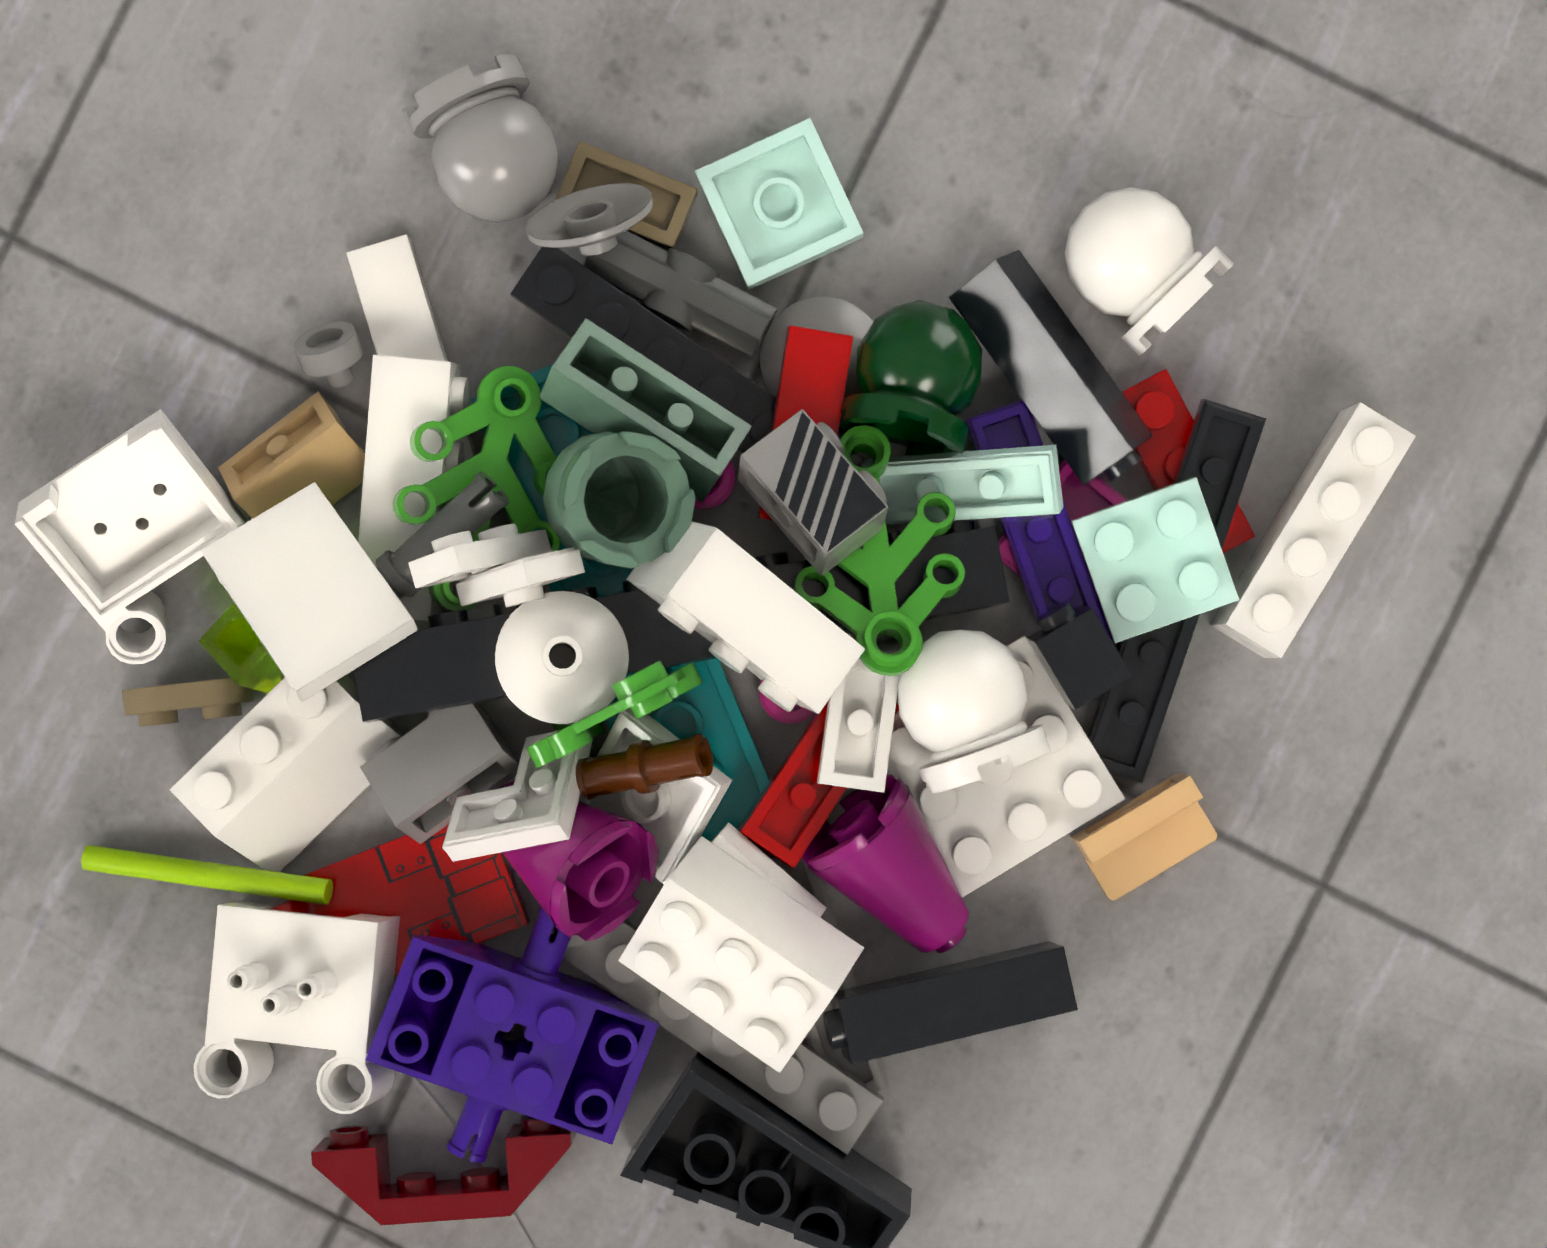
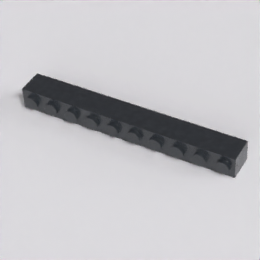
M974 519L953 521L950 529L945 534L932 537L895 582L899 609L923 583V575L930 559L938 554L948 553L961 560L965 568V578L959 591L951 597L942 598L926 619L996 607L1010 602L996 528L991 526L976 529ZM902 531L887 533L889 547ZM787 552L754 557L793 590L800 571L812 566L807 560L789 563ZM838 565L829 570L834 578L836 588L870 610L866 586ZM939 567L933 570L934 578L941 584H951L956 580L954 573L946 567ZM811 579L802 585L805 593L811 597H819L826 593L824 584L818 580ZM628 580L622 582L624 593L598 597L596 587L569 590L570 592L589 596L600 602L618 620L628 644L629 663L627 675L634 674L658 661H661L664 668L691 662L716 659L708 650L713 644L695 630L689 634L677 627L658 611V608L661 606L659 603ZM505 602L493 605L495 616L470 621L467 610L451 611L429 616L430 628L414 632L353 670L362 721L370 723L508 697L497 675L495 651L498 636L503 625L520 605L506 608ZM818 610L845 633H853L824 610ZM561 643L555 645L550 650L549 659L556 668L566 669L575 662L576 655L570 645Z

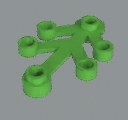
M515 366L496 368L486 374L479 383L475 403L440 422L429 421L417 426L410 436V447L413 454L422 461L434 462L445 458L451 452L453 442L487 426L480 453L422 485H409L401 488L395 494L393 511L400 521L409 525L427 522L434 515L436 507L454 498L481 471L496 482L497 486L492 490L496 493L499 490H503L506 494L509 504L503 509L511 524H516L519 534L532 532L536 528L540 530L546 529L552 552L558 550L560 539L548 522L540 520L507 460L514 435L535 470L533 475L534 487L540 495L544 496L545 474L557 457L535 419L541 407V399H539L541 391L533 376ZM505 386L513 387L520 395V404L516 410L507 409L501 402L500 395ZM427 429L434 430L441 436L442 446L436 454L428 453L421 445V436ZM410 492L418 493L425 501V509L419 517L410 516L404 509V499ZM491 518L472 534L473 542L479 541V533L488 530ZM450 582L428 586L432 600L437 606L446 611H468L478 605V603L461 606L459 598L455 597L450 590Z
M861 425L849 429L840 440L844 448L843 456L858 473L862 470L867 471L880 484L879 477L884 474L891 454V447L887 437L880 430L872 426ZM863 452L868 454L874 463L867 468L856 466L850 457L855 453ZM931 492L919 500L914 518L890 547L886 521H884L883 528L879 533L861 546L862 548L859 547L837 564L867 587L870 610L836 588L834 578L829 571L821 577L813 566H809L797 575L794 591L817 610H824L856 635V642L865 648L859 659L874 673L884 676H895L908 671L914 665L921 654L923 645L919 626L940 600L955 595L964 581L965 568L961 560L952 554H938L928 562L923 575V583L898 609L895 582L932 537L941 536L950 529L955 518V505L951 498L943 493ZM930 506L939 507L944 511L946 519L939 523L931 522L925 517L923 510ZM939 567H946L954 573L956 580L951 584H941L934 578L933 570ZM815 579L824 584L826 593L819 597H811L805 593L802 585L808 580ZM884 635L892 636L899 642L900 650L893 654L884 653L878 648L876 640Z
M658 661L611 685L618 701L609 704L607 707L576 723H551L557 732L530 745L526 749L536 768H539L594 741L593 738L605 732L601 724L602 721L628 708H631L635 718L638 719L673 701V698L702 684L703 680L693 662L667 674L662 662Z

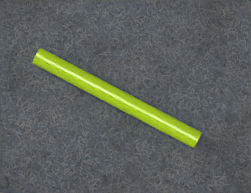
M93 845L85 847L81 858L82 868L87 871L328 905L333 894V882L331 879Z

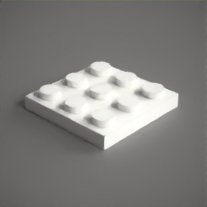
M1025 635L1006 645L1024 673L1027 702L1020 722H1025L1027 728L1043 724L1051 749L1049 753L1014 768L1011 761L997 765L995 760L978 766L982 777L981 780L932 794V792L928 791L926 782H923L919 768L932 762L931 755L934 752L912 738L900 718L899 711L894 717L887 775L892 774L896 780L899 777L909 787L962 898L1125 799Z

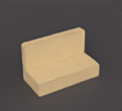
M318 391L220 465L218 469L233 500L253 519L314 482L333 506L363 483L365 451L347 432L332 405Z
M1177 772L1071 836V839L1108 899L1112 901L1119 899L1217 839L1215 829L1198 803L1203 796L1190 775Z

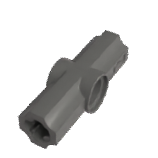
M628 231L616 236L618 243L613 249L598 255L587 256L584 263L585 267L621 292L642 302L641 305L668 324L687 332H691L694 329L751 359L754 358L756 352L761 347L777 313V308L768 302L719 279L720 275L717 271L695 257L670 248L667 252Z

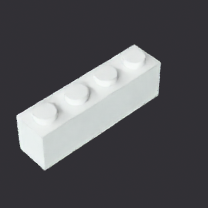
M373 355L358 543L376 568V559L388 550L395 552L427 523L409 525L400 521L393 511L395 494L403 487L414 484L422 485L464 462V444L460 441L453 442L452 450L445 458L434 462L420 460L413 454L410 447V436L417 426L429 421L440 422L468 406L469 379L468 377H460L461 365L448 361ZM427 429L423 432L421 445L424 450L431 454H436L440 450L442 439L436 431ZM410 492L404 499V509L410 516L419 517L425 509V501L418 493ZM450 500L436 507L434 515L447 505ZM453 581V582H450V590H451L452 594H453L454 581ZM428 586L422 587L413 597L403 596L400 599L414 620L428 621L429 616L441 613V608L435 604L430 596Z
M1361 402L1341 410L1234 586L1239 601L1222 606L1210 626L1263 658H1282L1416 436Z

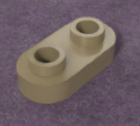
M251 676L122 690L124 716L138 714L139 727L179 723L177 710L202 707L203 720L242 715L241 703L254 701Z

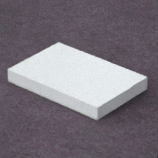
M315 482L201 549L206 561L301 702L418 631L412 616Z

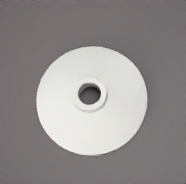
M576 592L544 593L545 598L524 602L506 620L496 644V671L504 692L521 711L543 722L571 724L607 707L614 700L616 694L611 685L626 678L629 663L628 644L618 620L600 602ZM557 644H568L574 649L576 659L569 668L559 669L550 662V650Z

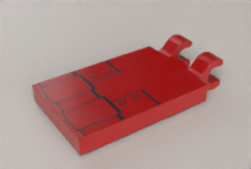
M448 825L421 844L406 834L303 875L332 880L333 894L328 905L289 900L270 909L343 918L360 913L389 917L400 916L395 976L399 973L413 935L471 941L479 944L525 926L530 922L504 854L501 852L453 862L442 848Z

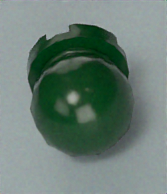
M923 300L894 306L877 317L857 347L856 378L863 393L852 394L844 399L839 431L845 434L849 429L856 426L867 425L875 427L884 433L889 442L907 446L905 456L950 452L963 454L969 427L956 416L971 405L981 383L982 348L969 324L954 309Z

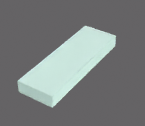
M1056 445L963 451V454L950 452L890 457L884 474L879 477L880 485L887 497L886 504L889 507L885 518L886 525L910 523L914 518L919 500L931 492H940L951 498L956 508L954 520L1059 514L1064 508ZM868 459L863 464V468L871 466L874 463L873 459ZM930 506L923 510L925 517L931 522L944 521L946 519L944 511L939 507Z

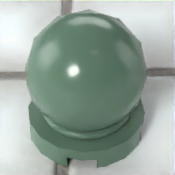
M604 431L582 436L561 451L546 475L543 499L548 523L564 546L567 548L574 547V550L579 549L581 557L584 559L620 567L635 568L639 567L640 564L654 561L665 552L670 553L673 551L691 525L695 505L694 489L689 488L687 473L678 461L681 460L678 453L658 438L627 431L617 433Z

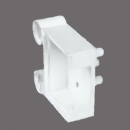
M160 409L18 502L15 525L106 632V645L111 654L118 660L128 664H144L154 660L162 652L166 643L165 606L161 599L151 590L204 556L201 552L202 548L251 519L244 517ZM129 618H142L153 626L148 631L133 634L121 628L120 624Z
M245 899L218 905L205 1046L196 1055L194 1062V1077L199 1088L207 1095L220 1099L232 1097L263 1083L271 1074L274 1064L273 1050L269 1044L270 1042L336 1050V1056L325 1062L319 1070L316 1080L317 1093L322 1103L333 1112L351 1114L385 1097L392 1088L395 1078L394 1070L371 1063L365 1059L394 986L400 916L389 917L360 913L343 918L270 910L276 907V904L252 902ZM229 1050L233 1051L241 1062L242 1072L240 1078L236 1077L228 1067L227 1056ZM349 1065L356 1066L364 1076L365 1088L363 1094L356 1092L347 1080Z

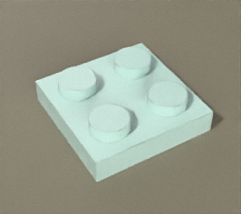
M811 118L695 170V177L748 291L863 238V230Z
M1197 477L1180 481L1071 520L1115 643L1239 601Z

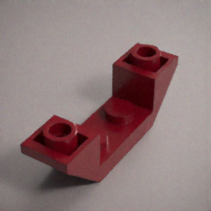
M527 1115L522 1116L521 1124H513L505 1138L508 1175L500 1176L498 1168L480 1167L461 1172V1179L436 1180V1174L433 1172H413L397 1177V1183L391 1184L387 1133L369 1134L368 1127L363 1125L344 1126L330 1130V1137L324 1138L312 1150L311 1160L312 1166L380 1225L507 1217L517 1210L568 1151L576 1136V1132Z

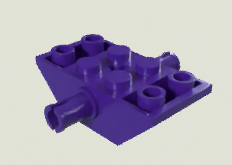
M541 906L522 957H516L476 942L413 935L366 1055V1061L467 1096L452 1138L449 1139L446 1147L452 1154L463 1159L470 1139L474 1134L469 1147V1151H471L469 1161L485 1162L488 1156L487 1151L502 1113L507 1110H512L612 1145L659 1027L658 1020L595 984L558 972L571 938L556 927L551 935L554 924ZM514 1023L523 1025L524 1036L513 1041L502 1039L500 1031L509 1032Z

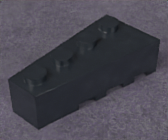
M698 1051L631 1149L620 1174L622 1177L641 1184L645 1179L674 1190V1196L698 1204L700 1199L737 1213V1219L756 1226H760L762 1222L793 1233L795 1240L817 1248H889L911 1214V1187L855 1150L851 1149L848 1155Z

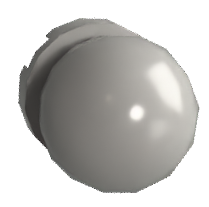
M515 54L495 55L494 61L498 68L475 76L469 64L461 66L418 90L413 96L419 108L409 106L404 107L402 110L413 135L417 138H435L431 163L437 185L458 209L480 221L504 223L531 213L551 193L560 164L554 131L535 106L519 99L527 90L530 81L519 58Z

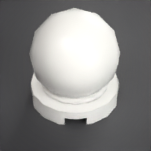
M1132 187L1106 192L1085 206L1070 227L1065 249L1069 279L1082 299L1104 314L1128 317L1127 323L1133 326L1124 334L1122 339L1138 356L1143 354L1152 345L1143 336L1152 326L1160 334L1162 332L1165 333L1213 286L1204 276L1211 268L1219 276H1222L1234 264L1217 246H1214L1204 257L1200 251L1194 253L1192 228L1179 208L1157 192Z
M969 630L938 632L923 642L921 654L914 665L900 675L897 686L900 718L912 738L934 752L931 755L932 762L919 768L922 780L926 782L928 791L932 792V794L981 780L982 777L978 766L995 760L997 765L1011 761L1014 768L1051 751L1043 724L1027 728L1025 722H1020L1027 702L1023 670L1008 647L986 633Z

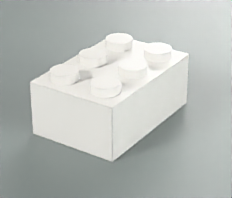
M701 836L668 877L618 961L780 1073L830 1003L864 947Z

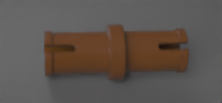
M702 734L653 745L650 741L642 740L631 743L626 751L579 759L576 764V781L583 797L587 796L588 800L633 789L640 794L656 792L659 790L660 785L664 783L711 775L713 755L706 737L702 738Z

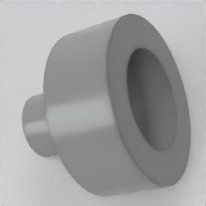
M345 321L325 323L306 331L294 343L295 353L306 375L312 377L326 376L332 388L344 387L353 381L354 377L350 367L358 362L363 355V347L353 324Z

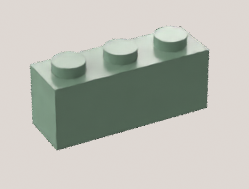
M586 318L551 367L539 399L594 434L604 431L615 433L627 431L658 438L674 449L680 456L681 460L678 461L687 473L689 488L694 489L695 499L703 503L752 427Z

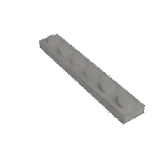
M625 920L614 931L596 940L584 941L578 935H572L563 959L631 1006L658 1020L659 1025L845 1154L848 1155L884 1099L882 1095L803 1041L780 1073L623 965L618 960L638 929L629 921ZM554 925V927H553V930H552V932H551V935L553 934V932H554V930H555V925Z

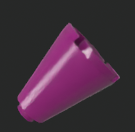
M891 774L886 776L884 793L861 789L851 792L839 802L845 812L832 825L827 820L824 822L801 859L810 871L921 953H928L934 950L937 953H944L952 949L966 934L967 928L964 925L969 918V910L909 787L899 777L896 780Z
M514 781L509 782L506 785L501 786L499 788L513 786ZM578 801L569 840L502 853L555 927L570 938H572V935H578L584 941H590L614 931L633 914L640 904V901L633 895L643 878L652 883L657 870L659 850L654 835L645 830L639 823Z

